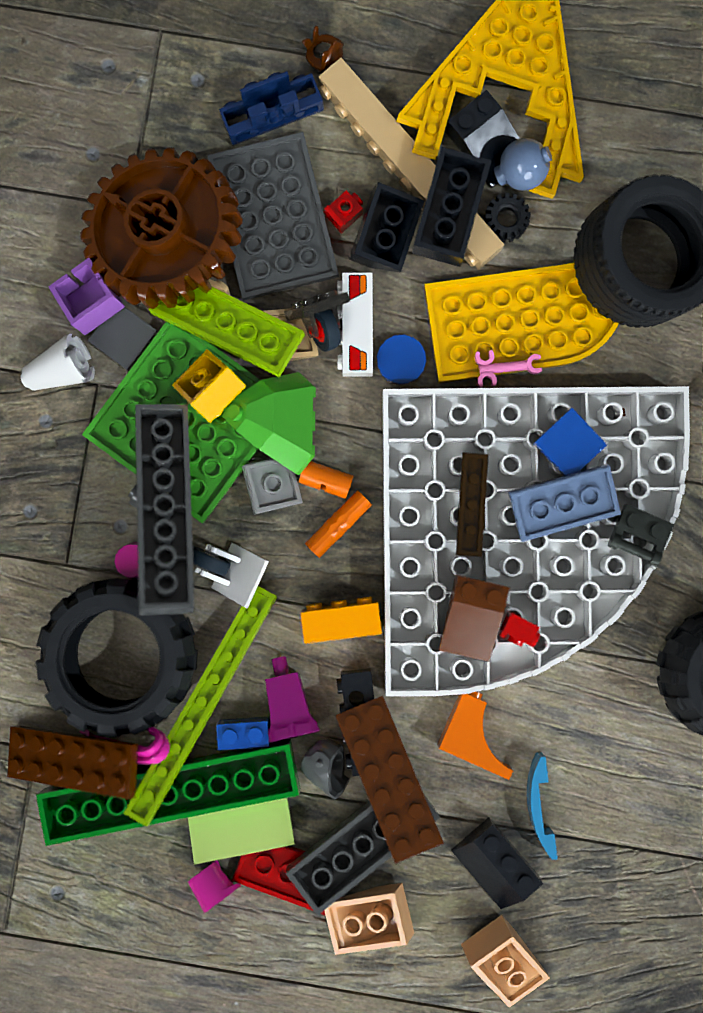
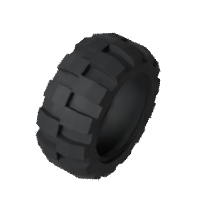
M113 578L94 581L77 588L76 592L69 597L62 598L50 612L51 619L46 626H42L36 646L41 648L40 660L35 661L38 681L44 680L48 693L44 695L54 711L60 709L68 716L67 723L83 732L87 729L96 731L100 737L119 738L121 735L129 733L136 735L154 727L161 720L168 717L179 703L184 700L192 685L191 680L194 670L197 669L198 650L195 649L194 629L189 617L185 618L183 614L139 615V580ZM105 611H121L137 617L148 626L158 643L160 653L159 671L152 687L141 697L129 700L106 697L88 684L80 670L78 645L82 633L95 617Z

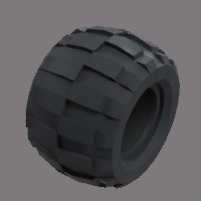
M699 611L685 618L681 626L674 627L666 636L665 640L667 643L663 651L658 653L656 665L660 666V675L656 679L660 694L666 700V707L675 719L684 724L689 730L703 736V612Z

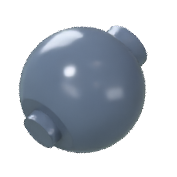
M531 138L517 139L504 149L500 158V165L494 167L496 179L501 186L508 184L516 190L526 191L534 189L547 177L552 155L547 146L543 147L537 140Z

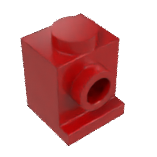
M346 190L333 203L324 208L325 217L342 234L363 215V208L361 207L363 201L356 193L353 192L350 195ZM345 204L350 207L347 211L341 209Z
M508 611L499 628L498 635L504 639L507 634L510 635L508 641L522 647L523 643L535 647L540 638V633H538L540 627Z

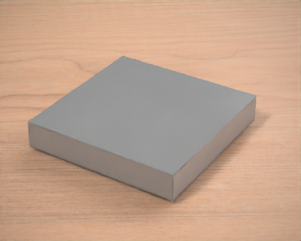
M269 459L242 466L254 515L303 503L296 474L276 460Z

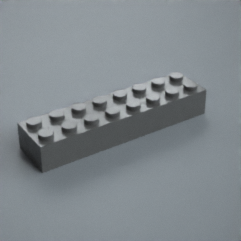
M135 404L139 615L193 613L195 607L188 404Z

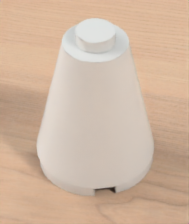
M68 334L22 368L20 378L23 385L35 391L92 381L95 376L94 366L89 367L87 360L92 358L82 340L77 336L72 338V334Z

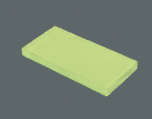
M288 798L188 817L195 865L295 845Z

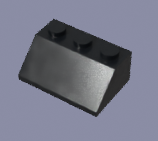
M378 182L371 191L349 260L373 269L400 273L425 201Z
M489 817L451 849L500 909L525 901L543 885L536 871Z

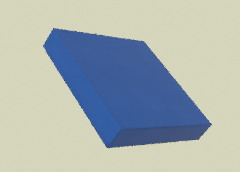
M573 408L568 410L533 443L563 476L579 472L607 446Z

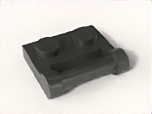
M624 504L621 515L609 539L608 547L615 550L617 548L647 560L648 564L657 567L662 559V553L675 524L631 505ZM623 532L653 544V550H647L622 539Z

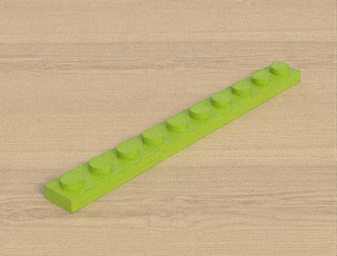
M257 586L248 608L244 606L240 608L167 736L170 742V750L167 757L158 764H151L135 792V798L131 799L124 814L144 826H149L276 601V595Z

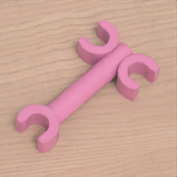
M492 350L488 352L489 358L487 361L481 360L480 352H476L474 356L476 364L479 365L478 388L483 387V378H489L491 386L495 387L497 378L493 373L527 370L530 374H539L542 371V368H534L531 365L533 360L541 358L539 354H533L523 361L491 364L494 360V352Z

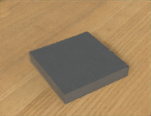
M124 307L99 325L87 341L130 371L158 331Z

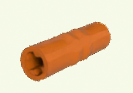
M357 490L305 545L320 558L353 526L372 504Z

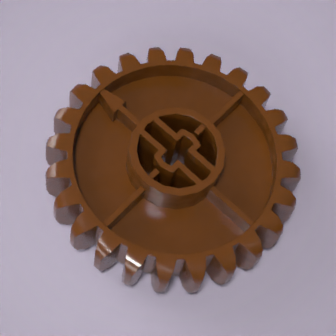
M168 147L164 150L162 157H160L155 148L146 151L144 160H140L134 153L127 159L128 167L123 168L117 163L111 167L114 175L111 180L106 177L99 179L97 183L102 189L100 194L91 193L87 198V201L94 208L93 210L84 211L81 217L82 221L88 226L80 232L81 240L87 245L83 251L85 259L90 258L93 261L91 270L94 274L100 273L104 277V284L118 297L122 296L129 304L137 305L142 302L147 308L155 309L159 305L160 299L168 308H174L177 304L178 296H182L187 303L195 300V289L199 288L204 293L212 290L209 282L211 277L216 279L224 278L226 273L221 267L222 262L233 263L236 258L230 246H237L241 243L242 238L237 230L242 224V215L237 209L239 205L238 198L233 189L230 188L225 175L220 171H216L209 160L205 158L198 160L194 152L187 150L179 156L175 148Z

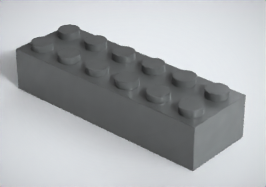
M425 796L428 806L433 815V818L436 821L440 818L437 810ZM370 800L287 865L286 875L317 916L392 856Z

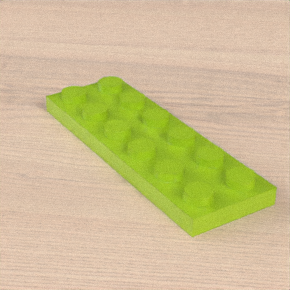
M213 287L208 293L202 292L199 288L195 289V300L187 303L182 296H178L177 304L174 308H168L159 299V305L155 309H148L152 315L278 377L283 373L305 336L303 330Z

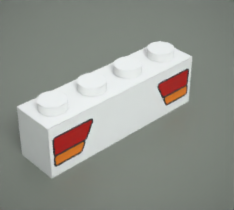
M342 273V281H337V295L342 296V305L337 306L338 320H342V330H339V345H343V355H338V370H343V377H372V273Z

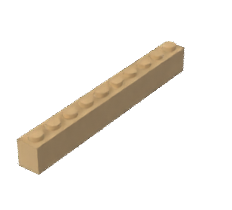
M340 58L318 76L319 92L326 100L330 99L334 103V108L342 119L345 117L348 119L353 132L358 137L362 136L368 142L367 147L375 156L378 154L381 157L386 170L390 174L394 173L400 179L399 184L407 193L411 192L415 197L425 201L422 208L423 211L436 165L430 158L412 153L415 141L396 122V119L348 64ZM476 213L464 259L471 267L475 266L480 270L502 251L505 244Z

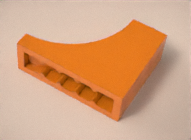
M478 691L471 692L470 694H459L437 743L438 748L509 780L513 773L512 768L491 752L484 737L483 715L487 702L482 699L483 694Z

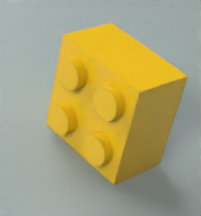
M208 349L172 384L209 423L220 416L223 409L246 387Z

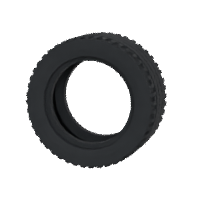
M647 175L643 178H637L602 202L582 223L573 251L575 275L586 299L604 317L620 325L648 328L672 320L703 303V191L697 186L682 178H676L671 175ZM628 219H642L652 222L660 227L672 241L677 255V272L669 289L651 287L640 281L629 269L624 259L621 245L623 228Z

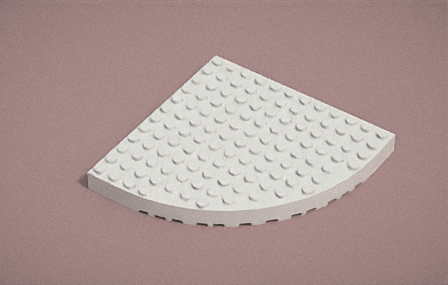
M689 386L383 389L386 696L470 694L471 692L495 689V687L513 684L521 679L535 676L551 666L570 658L569 656L579 649H583L593 642L609 625H612L624 613L625 608L640 594L647 583V579L656 567L648 564L647 560L619 548L615 550L608 547L609 539L620 515L521 542L508 491L563 476L533 443L568 410L573 408L607 444L580 471L609 464L620 512L624 504H628L674 524L680 512L679 508L686 484L684 483L689 465ZM622 408H625V414H626V416H622V415H623V410H622ZM463 452L489 454L482 557L455 555ZM625 532L622 534V539L647 550H653V544ZM671 532V534H670V536H669V539H668V541H667V544H666L664 550L666 549V547H667V545H668V543H669V541H670V539H671V537H672V534H673L672 532ZM455 575L510 587L501 624L509 611L540 627L538 631L540 638L535 647L525 643L520 647L508 641L510 635L507 634L505 639L497 635L490 662L439 651Z

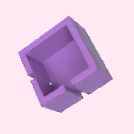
M87 258L71 270L72 274L84 285L80 286L68 274H65L48 286L70 324L84 335L125 307L120 297L104 284V277L100 273L94 274L91 270L93 261L90 258Z

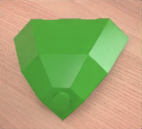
M299 372L260 380L237 395L222 414V417L250 443L297 475L302 473L315 456L312 436L313 431H315L313 398L316 397V387Z

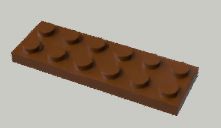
M383 695L335 715L395 864L444 844Z
M20 725L10 726L7 777L123 799L135 798L138 744Z

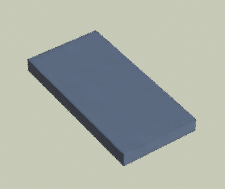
M609 464L508 491L521 542L621 515Z

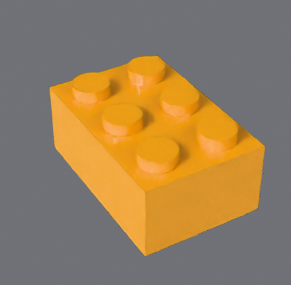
M371 596L357 598V603L347 604V600L332 601L331 606L322 607V603L307 604L306 609L301 611L304 644L382 634L377 600L372 601Z

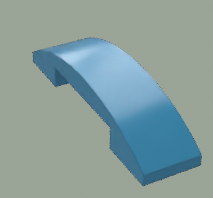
M536 752L527 780L528 812L538 840L550 858L558 860L555 834L550 827L544 828L539 783L549 782L546 757L542 752Z

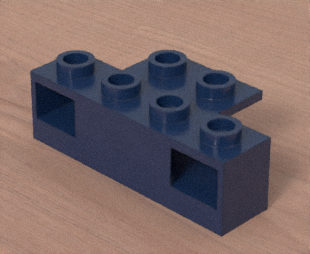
M287 71L283 73L276 72L263 81H253L246 84L244 88L240 89L241 101L228 102L223 108L219 109L232 146L324 111L323 100L313 74H301L292 81H289ZM311 88L313 89L314 94L298 99L296 94ZM244 114L247 115V120L228 126V120Z

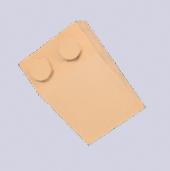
M403 883L378 886L340 897L324 910L335 955L407 945L414 935Z
M502 915L461 944L471 968L509 1008L550 979L530 949Z

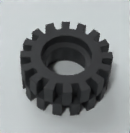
M505 193L504 196H501V194L497 195L495 200L492 199L484 215L483 220H485V223L503 243L506 240L513 242L515 238L519 239L530 222L531 212H528L529 206L528 204L524 205L525 200L522 197L520 200L517 199V194H513L512 197L509 196V193ZM505 209L511 210L516 216V223L509 227L501 225L498 221V213Z

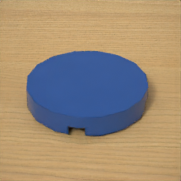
M394 335L388 338L380 346L377 354V366L381 375L387 381L397 385H404L417 380L423 373L426 364V354L421 343L414 337L407 335Z

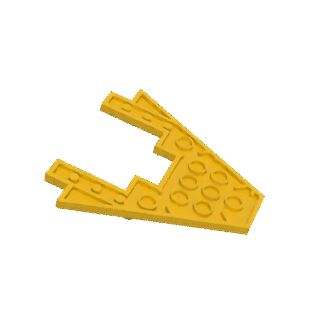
M496 0L398 114L396 122L418 129L412 153L436 160L455 92L477 98L481 95L485 77L529 91L531 93L525 115L547 122L542 145L543 147L547 146L552 155L547 177L539 186L529 191L552 199L556 194L560 177L578 183L584 178L559 0Z

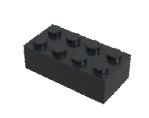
M441 147L412 254L461 267L492 160Z

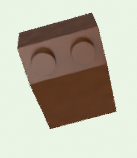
M455 575L439 651L490 662L510 587Z

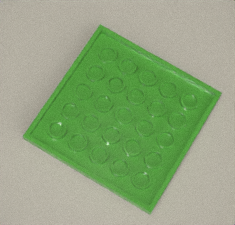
M165 322L82 435L136 474L135 404H188L191 516L204 524L242 473V466L248 464L259 449L239 434L222 417V414L232 401L223 409L220 416L209 423L172 384L207 349L246 385L241 393L259 382L260 379L211 343L173 324Z

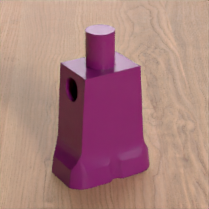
M286 656L271 659L275 677L265 679L271 725L268 731L269 742L272 743L319 732L318 722L310 713L300 674L298 672L289 673Z

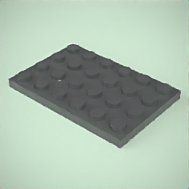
M303 132L207 155L215 170L225 175L230 188L233 189L239 201L237 209L242 215V224L237 230L242 238L240 244L230 246V248L236 255L233 263L243 301L339 277Z

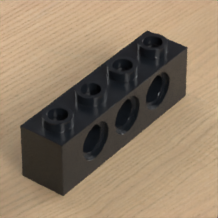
M371 668L342 671L341 678L336 679L338 694L343 693L344 703L339 704L340 713L374 699ZM352 691H360L364 696L362 701L358 703L352 702L349 698ZM351 753L345 754L347 770L352 769L353 776H360Z

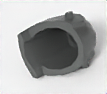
M320 739L304 755L300 767L304 775L334 800L339 798L350 779L344 775L345 756L343 746L333 739Z

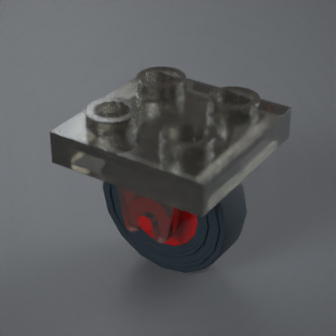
M336 289L315 295L313 298L292 303V309L284 311L287 321L301 318L309 338H313L316 345L322 351L327 352L335 349L340 344L339 329L341 325L336 306L348 303L350 299L348 292L338 294Z

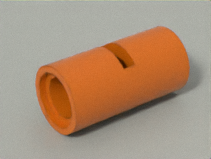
M310 461L302 471L299 483L318 490H325L326 493L346 499L354 475Z

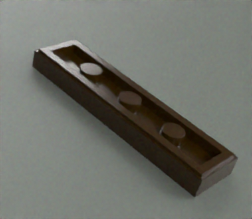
M462 453L455 555L482 557L489 454Z

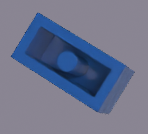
M270 716L221 719L216 724L218 750L269 747L271 744L268 736Z

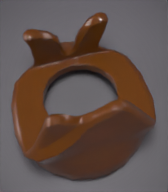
M317 25L313 29V38L311 40L309 38L302 40L307 49L306 59L312 68L321 73L340 58L343 59L344 43L333 35H319ZM319 43H330V48L322 53L321 59L314 55V49Z

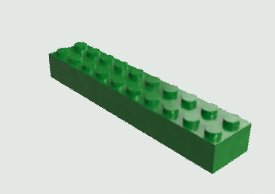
M291 739L272 742L269 747L237 749L185 760L149 825L298 796L301 788ZM150 767L136 770L135 792ZM58 786L44 788L36 794L45 846L144 826L124 814L131 799Z

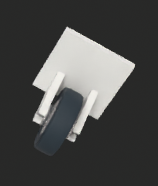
M231 543L228 552L210 544H207L205 549L192 546L193 564L197 565L194 572L214 580L212 589L248 608L269 561L234 543Z

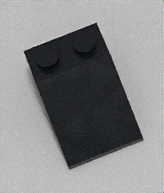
M487 90L450 118L445 131L461 152L492 160L486 178V183L491 189L499 183L495 176L494 167L500 165V158L504 149L513 141L520 139L504 110Z

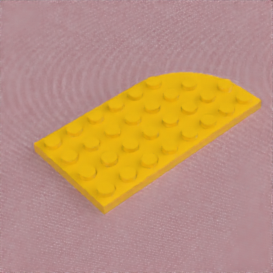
M575 263L424 284L438 384L478 378L480 376L479 365L474 360L476 352H480L481 360L487 361L489 358L488 352L492 350L494 352V360L491 364L523 361L533 354L541 355L539 360L531 362L534 368L545 369L578 362L590 356L604 345L612 336L619 323L604 317L586 299L575 275ZM513 371V372H503V373H493V374H494V375H502V374H509V373H516V372H523V371Z

